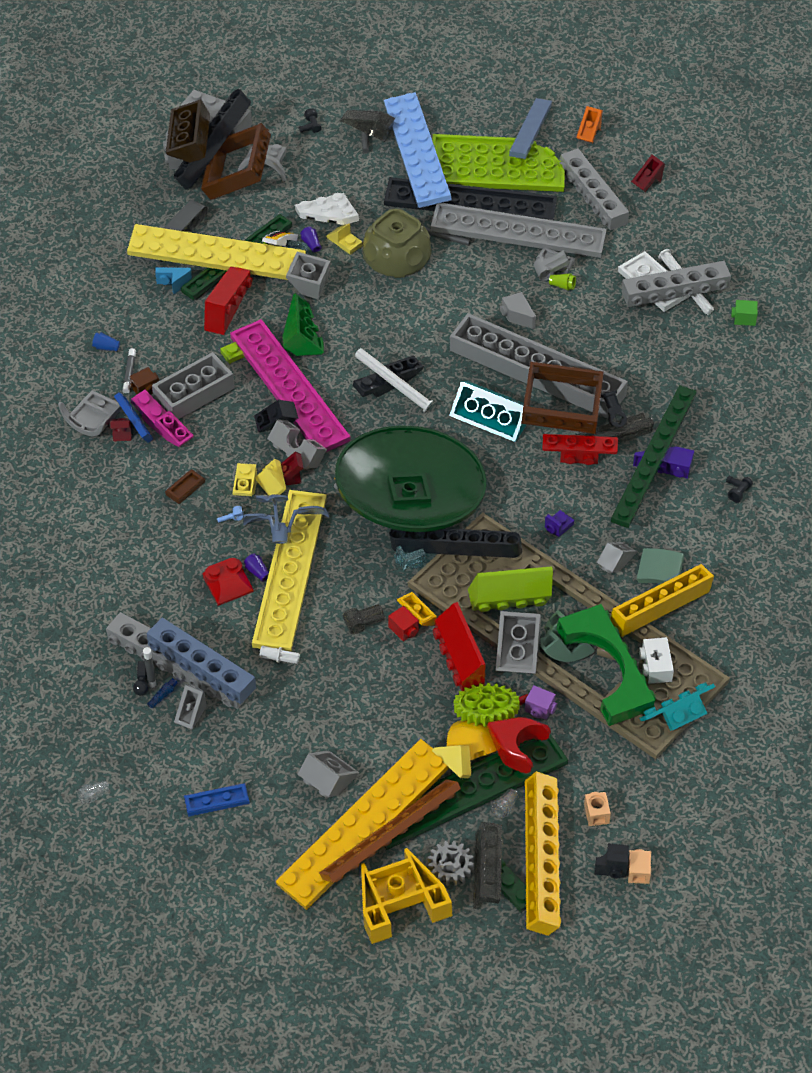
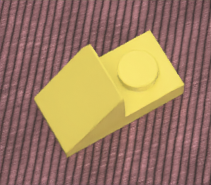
M349 223L339 226L326 235V238L350 255L363 246V242L350 233Z
M274 459L255 477L256 481L268 495H280L286 490L281 463L279 460Z

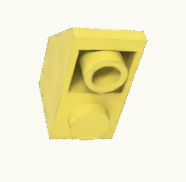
M237 463L233 495L253 496L255 494L257 484L255 479L257 476L256 464Z

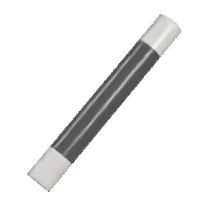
M133 348L129 349L123 393L130 392L129 376L133 374L136 350Z
M146 647L143 649L148 685L153 688L156 686L152 653L151 649Z

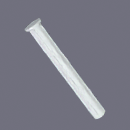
M665 249L659 254V260L664 261L670 270L682 269L671 255L669 249ZM702 293L691 295L705 314L710 315L714 311V308Z
M360 348L356 352L355 357L424 409L423 412H426L431 406L433 400H428L365 350Z

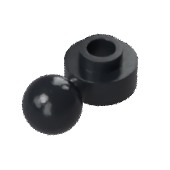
M138 661V680L133 685L134 693L139 696L145 695L149 690V685L146 682L145 661Z

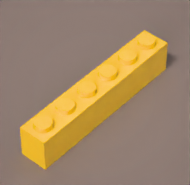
M700 564L613 608L611 622L618 628L620 636L623 637L709 593L714 575Z

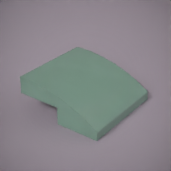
M644 548L637 574L638 583H658L660 585L680 575L684 554L665 549Z

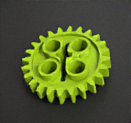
M479 683V687L471 685V689L465 687V691H459V695H455L454 713H457V717H461V721L467 720V724L475 722V726L481 723L485 727L491 721L515 718V714H518V710H520L519 696H516V692H512L511 688L505 690V685L498 687V684L491 686L490 683H487L486 686H483V684Z

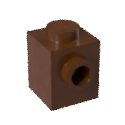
M149 367L129 376L131 388L136 395L143 390H146L150 395L153 394L152 385L160 381L158 375L155 372L153 373Z

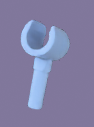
M233 507V513L217 518L218 523L228 519L242 520V507Z

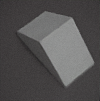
M188 684L185 685L174 723L189 729L194 728L207 707L205 691Z

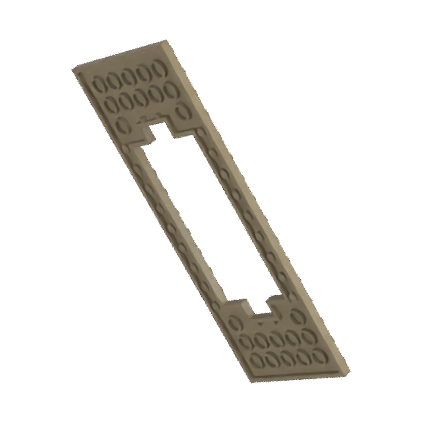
M483 512L465 528L466 530L511 532ZM522 538V554L516 558L437 554L408 581L409 588L442 611L447 610L453 603L458 602L469 629L495 648L498 647L499 624L483 614L484 612L479 610L472 611L468 588L477 573L552 566V584L586 607L591 608L602 604L611 617L612 609L620 605ZM649 623L628 634L642 645L643 639L666 637L668 639L674 669L672 682L648 684L647 676L645 677L646 685L655 694L656 701L653 706L655 709L662 707L661 703L672 698L675 701L679 699L678 695L689 690L690 693L696 691L695 687L704 682L707 685L714 683L715 688L699 695L704 707H706L729 683L730 678ZM538 652L536 674L534 675L608 726L600 711L603 699L612 695L620 687L621 683L619 682L603 697ZM643 659L639 661L638 667H640L641 669L642 664H644ZM662 713L645 721H640L639 718L645 715L641 714L608 727L654 759H657L691 722L670 731Z

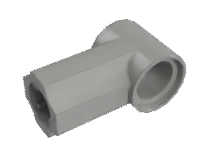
M564 250L548 259L544 257L537 259L533 266L539 279L545 281L549 280L551 274L554 275V272L569 265L570 261Z

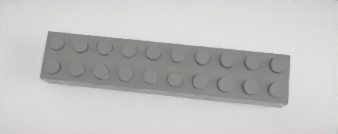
M467 313L450 335V351L526 384L530 361L603 371ZM604 371L601 395L617 390L616 396L619 404H621L626 397L628 381ZM541 379L533 380V387L593 412L596 387ZM600 397L598 415L608 419L605 400Z

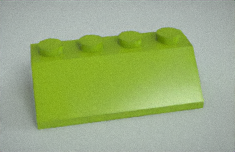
M552 566L477 573L468 588L472 611L486 612L497 608L498 610H505L509 607L525 608L528 605H535L536 607L545 605L552 596Z

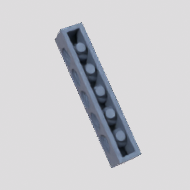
M161 618L146 633L148 645L152 650L159 651L168 660L178 663L183 670L190 671L200 681L204 680L214 690L221 691L229 700H235L242 704L256 689V681L253 675L164 618Z

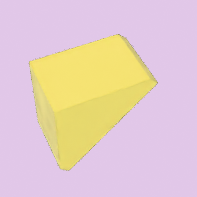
M457 745L433 748L432 752L440 756L442 761L460 778H470L469 746Z

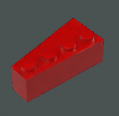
M229 267L205 300V331L221 335L225 334L247 289L252 285L251 270Z

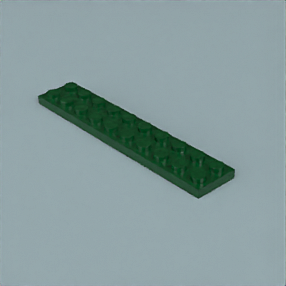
M550 734L547 740L531 739L520 743L519 750L533 762V768L529 773H522L506 766L499 754L496 753L472 764L470 778H460L453 773L440 779L420 798L446 779L457 781L461 789L455 793L454 797L439 804V808L428 812L420 822L413 823L405 833L397 835L389 845L384 847L386 850L391 849L525 785V780L536 771L549 774L568 765V758Z

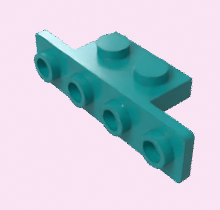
M706 682L695 687L696 691L692 693L689 690L679 694V699L675 701L671 698L662 702V707L658 709L652 707L645 710V715L639 719L640 721H645L662 713L670 731L675 730L708 714L699 695L715 688L714 683L707 685Z

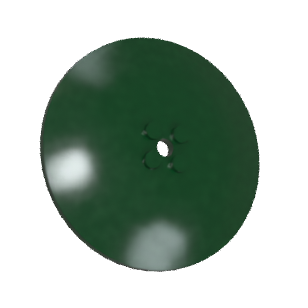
M388 426L371 430L358 436L342 450L335 468L337 489L344 501L355 512L376 524L401 531L426 532L456 525L467 519L478 509L486 491L485 470L474 452L462 442L445 433L418 426Z

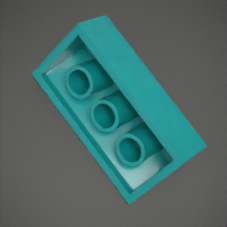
M461 381L449 416L514 442L517 441L527 425L521 424L524 403L472 382Z

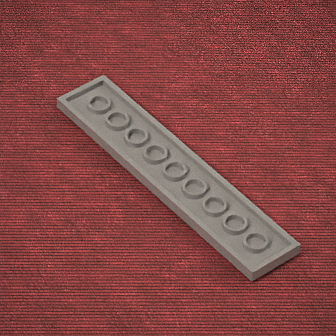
M445 203L436 204L430 230L541 249L549 248L560 252L564 250L566 253L598 258L602 256L606 236L605 228Z

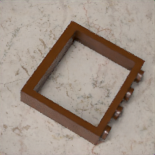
M260 123L227 137L205 170L201 190L210 200L261 181L271 137L269 130ZM253 144L248 168L221 178L227 153Z
M530 361L521 424L595 434L604 371ZM541 379L596 387L592 415L529 407L533 380Z

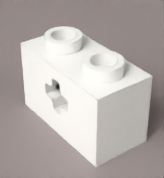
M667 637L643 639V646L639 648L640 659L644 660L642 671L643 675L647 676L648 684L672 682L674 669Z

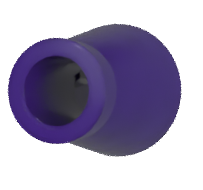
M312 227L304 228L300 233L301 239L313 253L320 251L322 247L316 230Z
M255 553L249 555L244 560L245 569L264 582L268 579L269 575L260 555Z

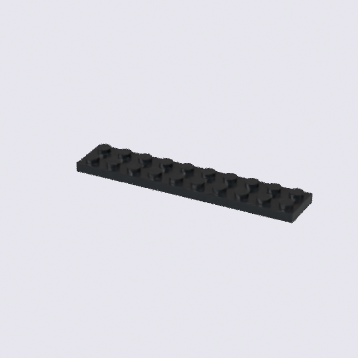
M389 177L384 197V206L435 211L436 204L418 208L409 179ZM447 184L452 200L441 202L554 220L557 196Z

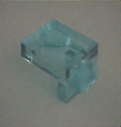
M397 546L394 558L397 565H401L403 571L410 568L417 569L425 563L426 554L423 548L404 554L402 547Z

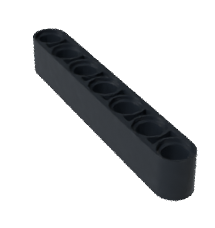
M236 89L230 94L210 122L205 158L193 162L183 161L175 171L173 177L184 189H189L195 184L251 105L250 99L241 89Z
M446 528L426 532L391 529L389 532L391 547L396 552L516 558L522 554L521 536L517 532Z

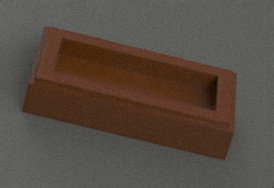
M191 469L169 487L165 494L180 504L205 483V478Z

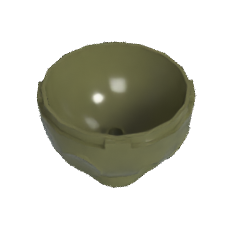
M390 209L376 219L367 229L362 248L363 259L374 271L383 275L394 276V278L411 275L422 269L430 259L431 244L429 233L417 218L401 209Z

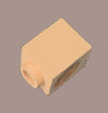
M606 792L585 794L584 807L588 825L609 824L611 813Z
M642 849L629 850L628 883L649 884L651 877V851H644Z

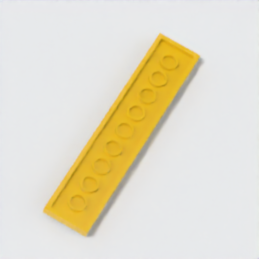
M420 739L276 880V884L307 910L335 883L322 880L319 872L415 803L449 767L442 761L440 756L432 752L433 748Z

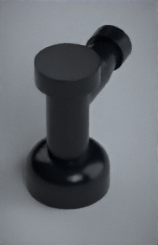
M310 108L304 112L305 119L311 123L299 126L300 133L311 129L313 133L322 130L321 125L316 120L318 114L315 109Z
M728 476L726 482L738 487L732 488L728 492V498L735 503H739L743 499L742 493L753 485V481L748 477H744L741 481Z

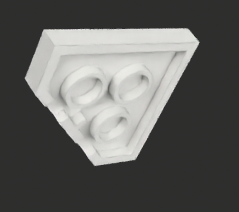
M335 193L332 196L319 197L312 201H302L300 204L295 205L297 214L303 219H307L309 216L315 217V221L321 222L334 220L340 225L359 221L358 213L344 193Z

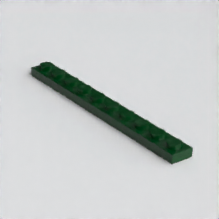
M679 385L611 517V523L626 528L630 527L696 397V390Z

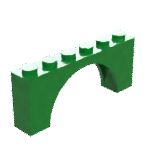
M602 604L558 619L556 630L565 645L588 643L598 646L607 651L616 660L621 669L622 683L612 695L603 699L600 711L608 726L644 714L645 710L654 706L656 701L654 692L649 690L646 685L645 676L640 674L637 669L636 660L631 658L627 644L622 642L618 628L612 624L610 614L603 608Z

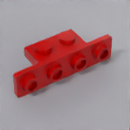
M543 434L542 450L561 452L560 463L592 465L598 464V454H617L618 438Z

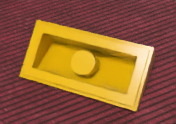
M413 592L397 599L402 606L419 620L422 626L435 625L437 616Z

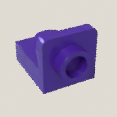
M561 510L553 516L548 514L545 517L546 530L558 537L574 525V520Z

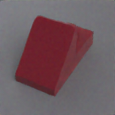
M651 155L631 182L646 192L655 179L661 182L665 163Z
M112 419L110 421V429H112L113 441H131L132 422L130 419Z
M295 451L281 463L285 485L302 483L300 471L304 468L302 456Z

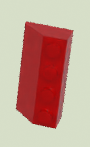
M455 602L435 619V628L432 631L435 640L439 639L441 654L446 655L448 670H452L454 673L453 680L455 686H459L461 691H465L464 688L471 689V685L479 687V683L485 686V662L458 602Z

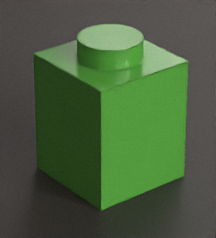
M736 300L735 307L731 308V318H734V325L756 326L758 314L757 301Z

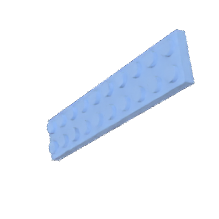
M416 92L385 99L386 111L418 208L452 200Z

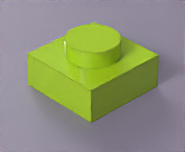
M236 342L220 348L221 354L229 364L244 358V353Z

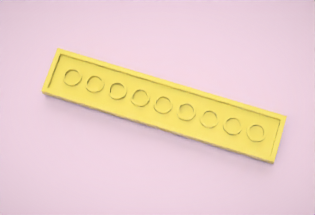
M139 224L134 226L127 249V255L220 270H228L230 266L251 270L250 274L284 280H287L286 274L296 253L306 254V250Z
M289 490L288 501L286 502L281 523H286V527H288L293 511L299 507L320 506L325 508L327 494ZM297 514L291 527V533H288V543L276 544L252 640V648L261 649L263 645L278 649L282 647V650L292 651L323 515Z

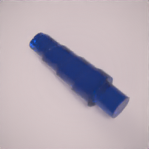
M174 678L168 683L165 682L147 705L152 709L174 690L173 688L178 682Z

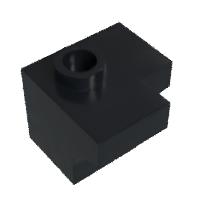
M608 843L607 852L601 857H596L594 875L610 876L614 879L626 878L629 845Z

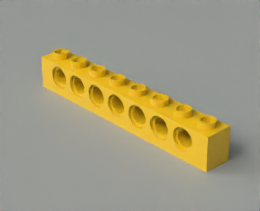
M536 771L525 780L526 929L550 935L560 928L561 899L559 897L560 843L558 842L559 789L557 787V778Z

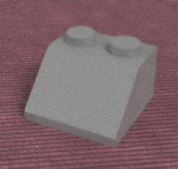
M297 252L286 274V279L302 295L319 299L329 277L330 261Z
M329 750L309 753L297 775L302 777L303 782L307 785L317 788L322 796L332 797L339 795L360 772Z

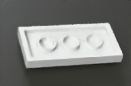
M645 251L618 266V272L626 279L667 271ZM690 296L653 303L665 312Z

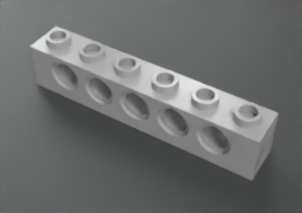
M575 149L561 154V162L559 163L562 165L569 182H572L577 192L583 195L585 202L590 204L596 215L598 214L603 225H606L609 230H613L628 224L629 211L579 149Z
M725 261L623 279L621 292L627 307L638 306L651 302L729 288L731 275Z

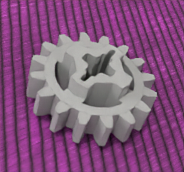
M444 841V846L437 844L436 850H431V856H428V870L435 877L438 876L440 882L444 880L446 886L450 882H453L456 886L457 880L464 883L465 876H471V870L474 868V863H472L473 855H470L469 848L464 850L463 843L456 846V841H453L452 845Z

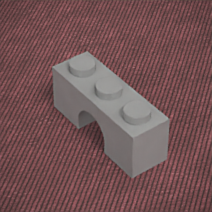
M277 420L267 438L273 443L272 445L286 452L285 455L287 457L295 451L300 453L304 469L318 468L327 449L313 439H304L299 446L297 436L300 429L287 420Z

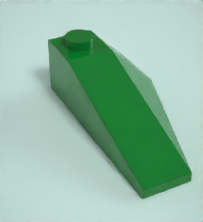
M297 293L292 297L283 332V347L286 351L292 352L296 356L321 355L324 353V342L322 337H318L316 334L319 329L312 321L314 316L309 302Z

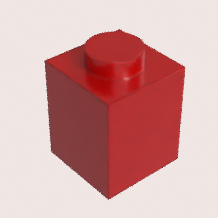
M402 606L388 616V627L404 642L408 638L416 636L419 631V620Z

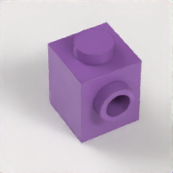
M533 685L525 700V712L530 713L535 718L547 720L549 715L554 714L557 708V703H555L556 694Z

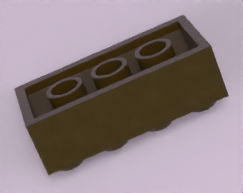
M202 99L171 109L165 152L168 156L187 162L199 161L205 158L210 113Z

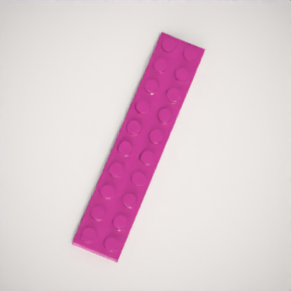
M262 319L230 332V338L242 350L244 357L277 400L294 402L299 418L294 421V424L300 429V432L306 439L317 441L327 449L326 452L351 441L348 432Z

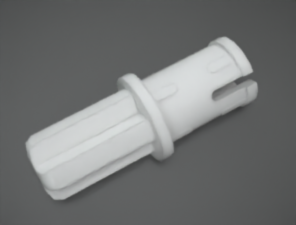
M262 645L260 649V658L275 660L277 663L284 661L297 664L300 660L299 653L282 650V647L278 649Z

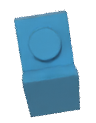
M156 267L157 284H172L173 294L180 291L181 287L192 279L191 268Z

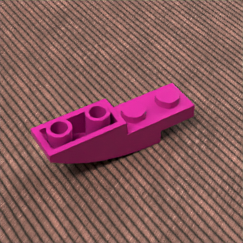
M143 390L131 399V404L142 414V419L170 443L180 447L193 438L194 435L170 410L167 412L146 390Z

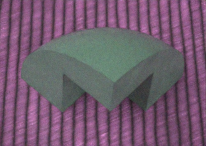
M557 610L544 627L546 634L540 640L541 647L545 653L551 658L562 662L578 661L592 654L595 650L588 643H571L567 645L563 643L556 628L558 619L565 616Z

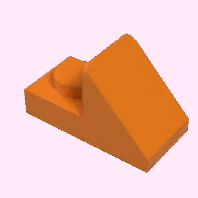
M586 106L577 139L589 143L594 142L596 132L601 128L602 110Z

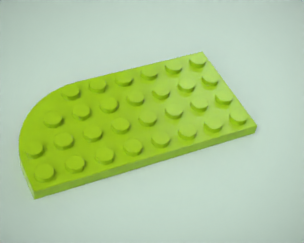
M433 134L432 142L447 184L492 189L564 192L565 171L559 163L561 160H558L551 149L537 145L536 141H534L526 159L509 156V151L516 138Z

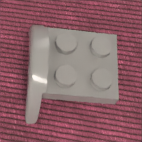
M279 144L269 145L265 164L274 168L281 176L282 181L285 182L286 175L281 162L286 155V147H282ZM252 147L241 162L238 171H241L249 164Z
M93 390L71 413L66 409L63 402L58 404L65 421L76 431L91 437L100 435L110 421L122 410L117 401Z

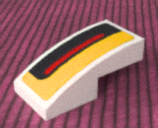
M276 231L266 235L262 242L286 246L287 240L297 241L298 234Z

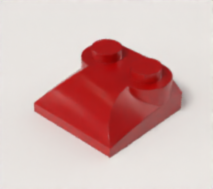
M229 558L213 564L202 573L203 579L218 606L254 592L242 568V563L237 558Z

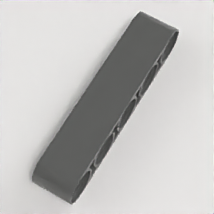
M190 200L164 229L191 233L206 217L208 207Z

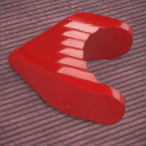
M524 717L491 721L487 724L488 731L502 762L519 772H531L533 762L518 747L525 740H547L551 734L549 726Z

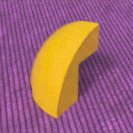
M459 720L453 723L449 729L447 746H469L470 761L497 751L487 725L483 727V724L480 723L478 726H475V722L467 724V720Z

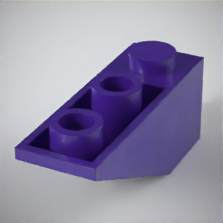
M677 446L670 447L658 473H666L688 479L693 463L694 450ZM645 451L635 452L633 466H638Z

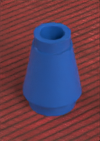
M102 332L100 334L95 333L92 346L96 347L97 350L117 352L120 341Z

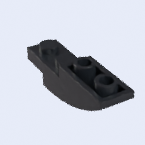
M414 355L384 365L405 382H408L424 368ZM377 373L354 380L353 387L362 397L371 394L379 397L395 389L394 386Z

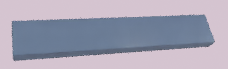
M535 99L509 151V156L526 159L552 106V101Z

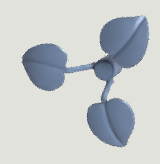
M279 494L269 496L257 495V501L273 503L274 515L262 513L245 514L243 516V524L245 526L254 521L269 520L272 543L285 544L288 543V533H291V527L297 514H320L329 518V512L320 506L299 507L293 511L289 525L286 527V523L279 522L277 502L288 501V496Z

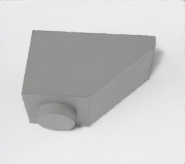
M522 292L502 298L500 311L509 322L531 329L535 328L536 315Z
M607 542L597 563L602 566L601 569L608 573L620 572L637 551L622 542Z

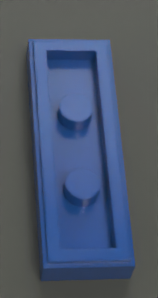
M117 393L114 396L140 436L147 443L153 440L152 435L127 398L121 393Z
M245 783L184 796L188 817L250 804Z

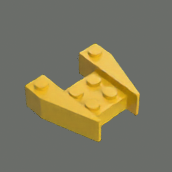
M408 848L404 849V860L369 872L365 863H361L364 928L371 944L392 937L391 922L387 914L423 902L432 923L452 916V901L445 886Z

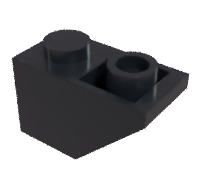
M277 400L254 415L258 432L272 430L277 420H287L292 423L299 419L294 402Z

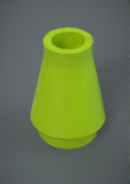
M571 273L551 274L549 285H554L568 291L570 289L573 290L576 285V276Z

